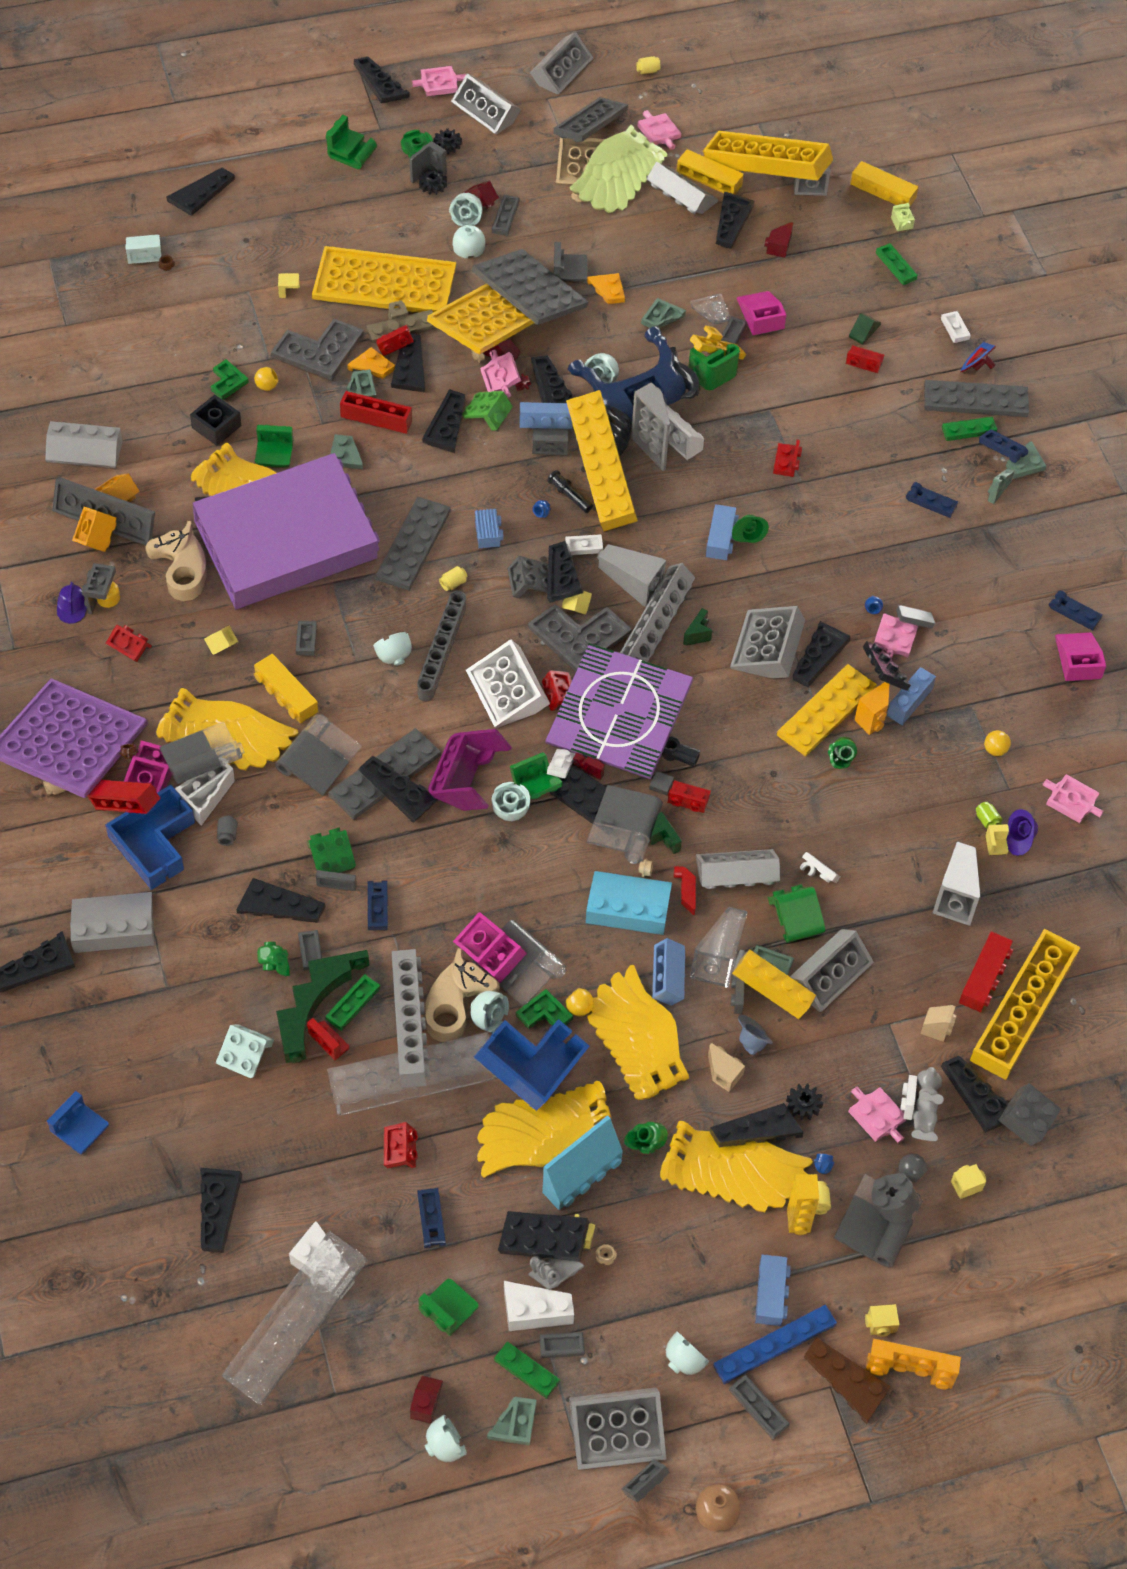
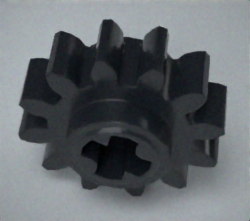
M447 128L446 131L440 130V134L435 133L433 142L445 149L446 153L449 154L451 151L456 153V149H460L462 138L460 133L455 134V130L449 131Z
M428 169V173L422 172V176H419V188H422L423 192L428 191L429 195L432 193L438 195V191L444 192V188H447V176L443 175V171L438 173L437 169L434 171Z
M798 1084L797 1091L793 1088L790 1089V1095L787 1096L786 1102H788V1110L793 1109V1117L799 1114L800 1120H803L804 1116L811 1120L813 1114L819 1115V1109L822 1108L823 1102L821 1101L822 1094L816 1095V1087L810 1090L809 1084H806L805 1088Z

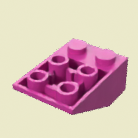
M769 291L737 297L752 335L785 329V310L781 302Z
M1092 633L1055 634L1065 681L1102 679L1106 663L1103 651Z

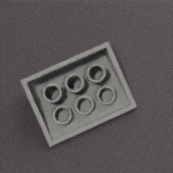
M651 382L634 392L631 439L662 471H665L670 421L663 394Z
M798 606L748 610L730 668L768 678L789 677L805 623V618Z
M152 892L72 899L70 929L74 953L155 945Z
M657 1388L569 1398L578 1470L666 1459L660 1392Z

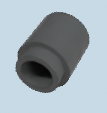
M223 816L218 820L217 839L218 843L224 846H230L236 840L238 822L232 816Z

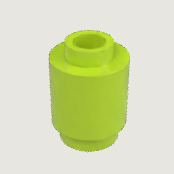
M983 802L977 806L976 815L986 829H988L989 825H1001L1003 819L992 804Z

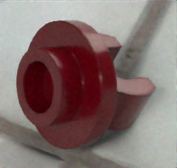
M522 373L521 381L514 384L517 391H521L524 388L529 390V386L532 385L529 376H525Z

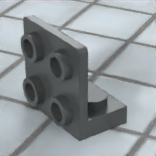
M432 141L423 146L421 150L413 154L409 159L410 182L415 183L419 176H422V172L427 173L428 169L431 171L437 169L438 173L443 171L444 176L447 174L446 150Z
M554 242V276L559 277L562 281H587V255L564 254V249H561V242Z
M534 428L532 454L567 455L568 429Z
M518 556L507 568L513 597L520 598L528 588L547 593L548 563Z
M94 563L92 569L88 571L87 583L82 587V595L85 598L84 605L87 607L88 614L93 613L97 599L106 600L116 573L115 566Z

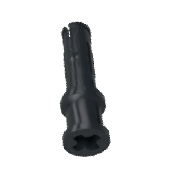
M555 470L549 475L547 482L553 484L559 493L565 494L584 513L591 511L593 504L571 486L570 480L561 476L559 470Z

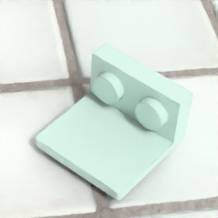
M159 235L127 237L126 254L128 264L159 261L161 257Z
M239 1024L230 1025L216 1063L246 1077L253 1078L265 1048L272 1047L274 1039Z

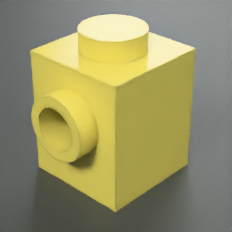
M977 1164L972 1166L965 1165L957 1172H954L951 1183L959 1198L962 1199L983 1191L986 1176L982 1170H979Z
M896 1304L870 1306L868 1314H865V1323L867 1328L870 1327L871 1335L877 1334V1336L884 1337L890 1335V1333H897L899 1319Z

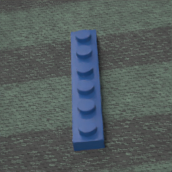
M825 1304L714 1362L713 1367L723 1384H726L833 1328L837 1322Z

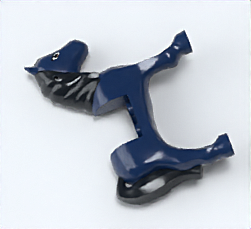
M655 326L649 328L644 336L648 342L656 345L660 354L659 361L652 369L642 374L608 384L599 378L594 368L586 367L582 360H575L568 366V371L573 376L586 380L594 391L600 390L619 456L628 447L630 440L635 391L652 382L661 390L667 405L673 404L680 399L694 398L700 392V383L696 373L679 361L676 348L669 347L667 339L662 335L661 330Z

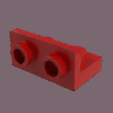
M407 325L376 339V344L383 356L414 342Z
M852 345L847 353L845 364L878 373L885 355Z
M796 440V446L778 443L773 474L794 477L795 470H799L800 460H797V457H801L802 447L799 446L800 440Z
M116 625L106 644L138 662L145 648L152 647L151 644L147 643L149 639L140 633L138 636L132 634L134 630L126 625L123 628Z
M550 670L541 682L542 688L550 702V711H555L559 705H562L572 682L569 672Z
M674 780L672 788L668 793L667 803L676 807L688 808L694 812L704 813L711 791Z
M312 1018L307 1022L308 1034L334 1061L349 1050V1045L324 1020L318 1023Z
M407 1122L384 1127V1166L386 1168L408 1165L410 1168L416 1167V1160L418 1158L416 1141L418 1135L417 1131Z

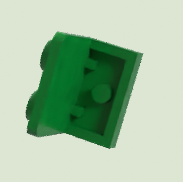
M257 425L258 443L255 464L270 467H289L294 443L293 427Z
M544 752L509 766L514 784L523 785L529 791L530 799H537L541 795L556 791L559 787L563 786L562 781L558 777L547 774L549 763Z
M340 827L328 830V835L314 834L310 836V840L306 841L308 848L311 849L316 871L339 873L355 868L356 863L346 830L341 831Z
M450 1278L446 1279L430 1296L423 1293L418 1298L419 1311L425 1317H429L440 1331H445L449 1336L478 1309V1302Z

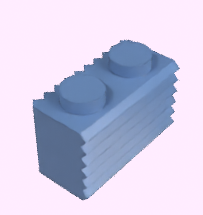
M495 508L493 510H476L475 526L478 548L500 547V540H503V530H499L501 516L497 515Z

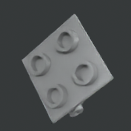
M536 1256L530 1260V1266L533 1271L528 1273V1275L548 1290L559 1286L561 1282L570 1276L575 1275L584 1265L578 1261L551 1258L548 1261H542L540 1257Z

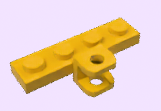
M707 325L704 327V330L708 333L707 337L693 334L690 338L697 351H705L709 354L722 349L724 356H726L727 345L734 344L721 341L723 335L716 328ZM740 348L739 359L743 360L746 353Z

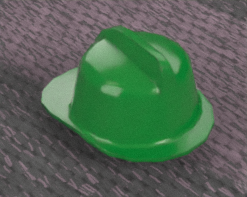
M746 515L735 523L732 529V538L738 542H759L768 533V522L764 518L755 515Z

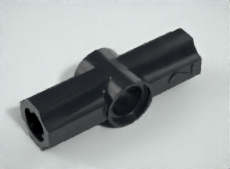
M671 736L668 738L662 752V757L667 761L678 760L694 767L698 762L701 751L681 744L676 737Z

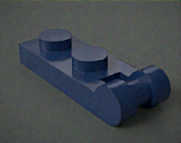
M992 429L979 437V443L1008 457L1013 463H1016L1020 460V457H1025L1028 454V449L1025 446Z
M917 482L912 484L911 491H908L906 495L908 501L948 518H951L958 505V501L926 489Z
M1058 591L1055 599H1052L1049 603V607L1052 610L1092 631L1103 615L1068 597L1064 591Z
M381 880V882L377 883L368 881V931L388 930L387 880Z
M438 1188L418 1190L417 1195L424 1248H431L432 1245L446 1246ZM429 1232H438V1236L430 1237Z

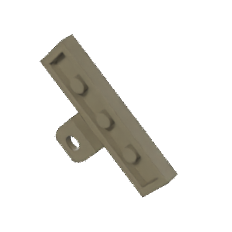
M403 301L390 303L388 311L389 320L367 325L371 343L377 342L376 339L405 325L408 326L410 333L436 328L427 322L428 315L433 313V311L428 310L408 315Z

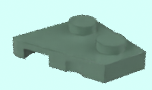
M657 298L641 319V324L649 328L655 326L660 329L684 317L686 310Z
M371 370L353 372L351 382L347 386V391L376 398Z
M335 434L330 454L335 453L337 459H341L345 468L363 470V463L353 437Z
M1032 441L1025 445L1028 449V454L1025 457H1020V460L1016 463L1011 462L1010 459L1007 461L1006 467L1014 470L1013 479L1046 469V464Z
M1007 468L993 479V483L988 490L989 502L994 504L1010 485L1014 470Z
M514 1397L506 1411L499 1417L493 1429L488 1432L487 1439L530 1446L537 1400Z

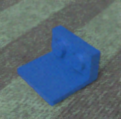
M77 1091L47 1120L50 1132L79 1154H83L109 1127V1123L84 1104L82 1095Z

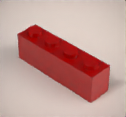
M345 391L340 402V415L342 418L407 434L412 423V407L349 391Z
M100 780L87 796L96 810L147 814L161 799L156 788L151 783Z
M992 931L990 932L961 994L960 1004L980 1013L984 1006H989L992 996L989 994L991 990H996L1000 981L997 980L998 975H1003L1007 966L1004 964L1005 959L1010 960L1014 951L1011 948L1013 940Z

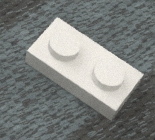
M958 311L942 314L941 321L954 343L970 340V333Z
M601 534L565 537L571 555L597 554L603 550Z
M909 1075L908 1083L903 1084L902 1095H906V1098L902 1097L900 1110H904L903 1119L912 1120L917 1076Z

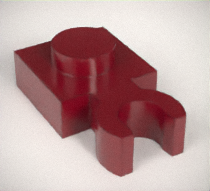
M580 753L574 755L572 765L583 768L586 774L598 780L602 779L605 764L589 756L586 759Z

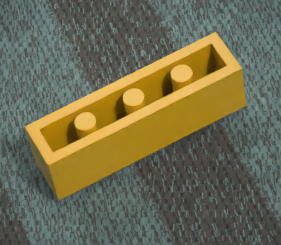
M687 149L677 161V172L719 192L724 193L725 191L736 194L742 187L743 173Z
M863 161L852 172L850 183L895 205L909 203L911 206L917 198L919 188Z
M273 653L254 665L256 680L265 685L267 692L276 697L279 705L288 710L292 719H296L301 724L318 713L317 700Z
M750 949L740 959L732 973L797 1019L809 1009L816 997V994Z
M817 1174L795 1175L787 1207L789 1233L804 1235L811 1231L819 1202Z

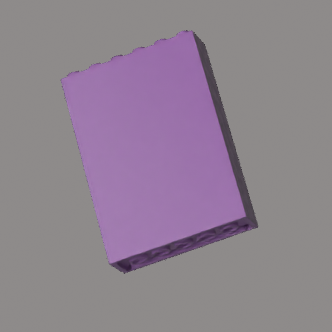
M335 453L193 502L194 522L235 610L377 559L379 536L376 531L373 532L371 528L372 522L369 517L365 516V508L362 502L359 503L357 499V491L351 487L350 477L348 473H344L343 463L340 458L337 459Z

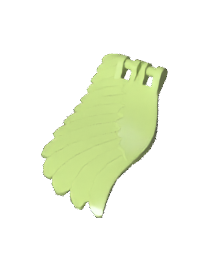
M632 125L625 132L613 135L599 144L591 155L580 178L570 186L572 192L580 194L579 198L582 201H591L594 209H604L608 213L614 212L616 209L624 210L628 205V200L634 199L635 191L641 189V182H646L647 176L650 174L655 163L659 162L662 164V161L665 160L664 157L668 156L662 148L656 146L653 142L650 143L641 132L638 133L634 130L635 127Z

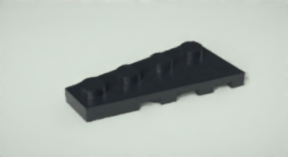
M370 57L354 59V66L380 103L409 98L410 92L403 90L401 84L394 82L388 73L382 72L381 67Z
M221 167L166 196L167 202L192 216L235 180V176Z
M724 191L716 238L717 245L732 248L754 207V200Z
M549 356L531 357L541 403H567L566 400L573 399L571 391L567 389L564 380L558 375L557 369Z
M449 389L426 430L422 443L455 453L465 403V394Z
M566 541L550 545L547 599L549 602L552 603L584 593Z
M820 621L810 644L805 650L803 658L800 659L793 673V680L809 687L850 642V635Z
M866 641L863 649L867 657L871 659V664L876 667L874 669L875 672L880 674L878 678L881 681L908 691L911 684L907 681V676L899 671V666L891 661V656L883 651L884 648L876 642L872 644Z
M371 756L358 769L413 823L438 801L424 786L420 784L418 786L404 774L400 775L394 771L393 767L375 756Z
M63 931L56 934L57 936L50 941L47 939L42 942L41 946L33 951L25 952L16 961L12 960L0 967V993L74 968L75 965Z
M960 1056L943 1062L941 1068L984 1132L986 1133L1004 1125L999 1121V1118L1008 1106V1102L1002 1096L996 1095L991 1090L993 1087L987 1082H983L978 1077V1073Z
M784 1103L710 1127V1134L718 1147L745 1145L748 1141L762 1143L765 1142V1139L776 1138L777 1141L786 1140V1137L790 1136L803 1138L802 1129Z
M200 1167V1174L202 1176L201 1249L208 1252L223 1253L243 1174L241 1171Z

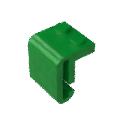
M343 114L335 121L333 127L327 131L325 136L327 139L328 156L335 161L356 169H360L377 148V143L373 138H370L365 143L363 142V134L349 129L348 116Z
M728 344L726 356H724V351L719 349L707 357L702 352L692 348L690 349L688 367L696 373L700 385L705 390H714L736 377L740 348L735 344Z
M802 884L792 886L791 891L777 890L773 892V896L768 897L769 905H775L780 926H784L785 934H783V937L787 943L825 932V924L814 887H803Z

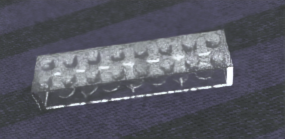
M488 1032L424 1046L423 1048L428 1050V1061L424 1062L425 1065L429 1064L430 1077H426V1086L401 1088L398 1053L327 1069L328 1081L337 1116L498 1079L474 1058V1055L489 1038Z
M329 1231L221 1376L256 1403L262 1405L368 1260L364 1255Z

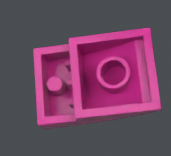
M141 741L138 748L139 752L136 756L133 755L124 782L151 783L156 788L157 793L166 788L172 773L159 748L161 746Z
M480 912L453 941L499 983L505 979L527 954L521 946Z

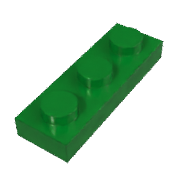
M891 243L876 249V255L902 285L917 280L918 275Z
M993 416L942 424L946 441L979 437L991 429L996 432L998 430Z
M364 974L325 1016L326 1021L342 1031L380 990V985Z
M508 1341L494 1357V1361L546 1399L560 1383L558 1377Z

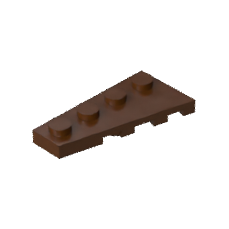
M817 1337L805 1353L804 1358L823 1378L828 1380L832 1388L843 1396L847 1404L853 1410H856L862 1417L861 1419L867 1424L891 1386Z

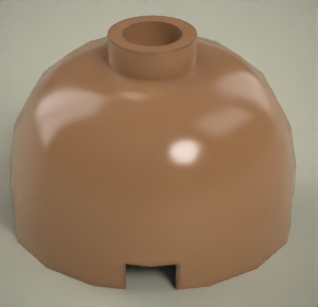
M713 1484L701 1491L696 1500L697 1519L703 1527L717 1532V1530H729L736 1524L740 1515V1501L732 1488L724 1484Z

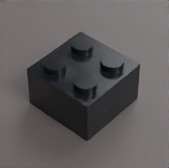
M215 394L190 414L192 429L216 446L242 426L240 412Z

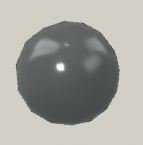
M918 1154L905 1155L901 1158L898 1165L899 1173L905 1174L912 1183L917 1182L928 1170L926 1161Z

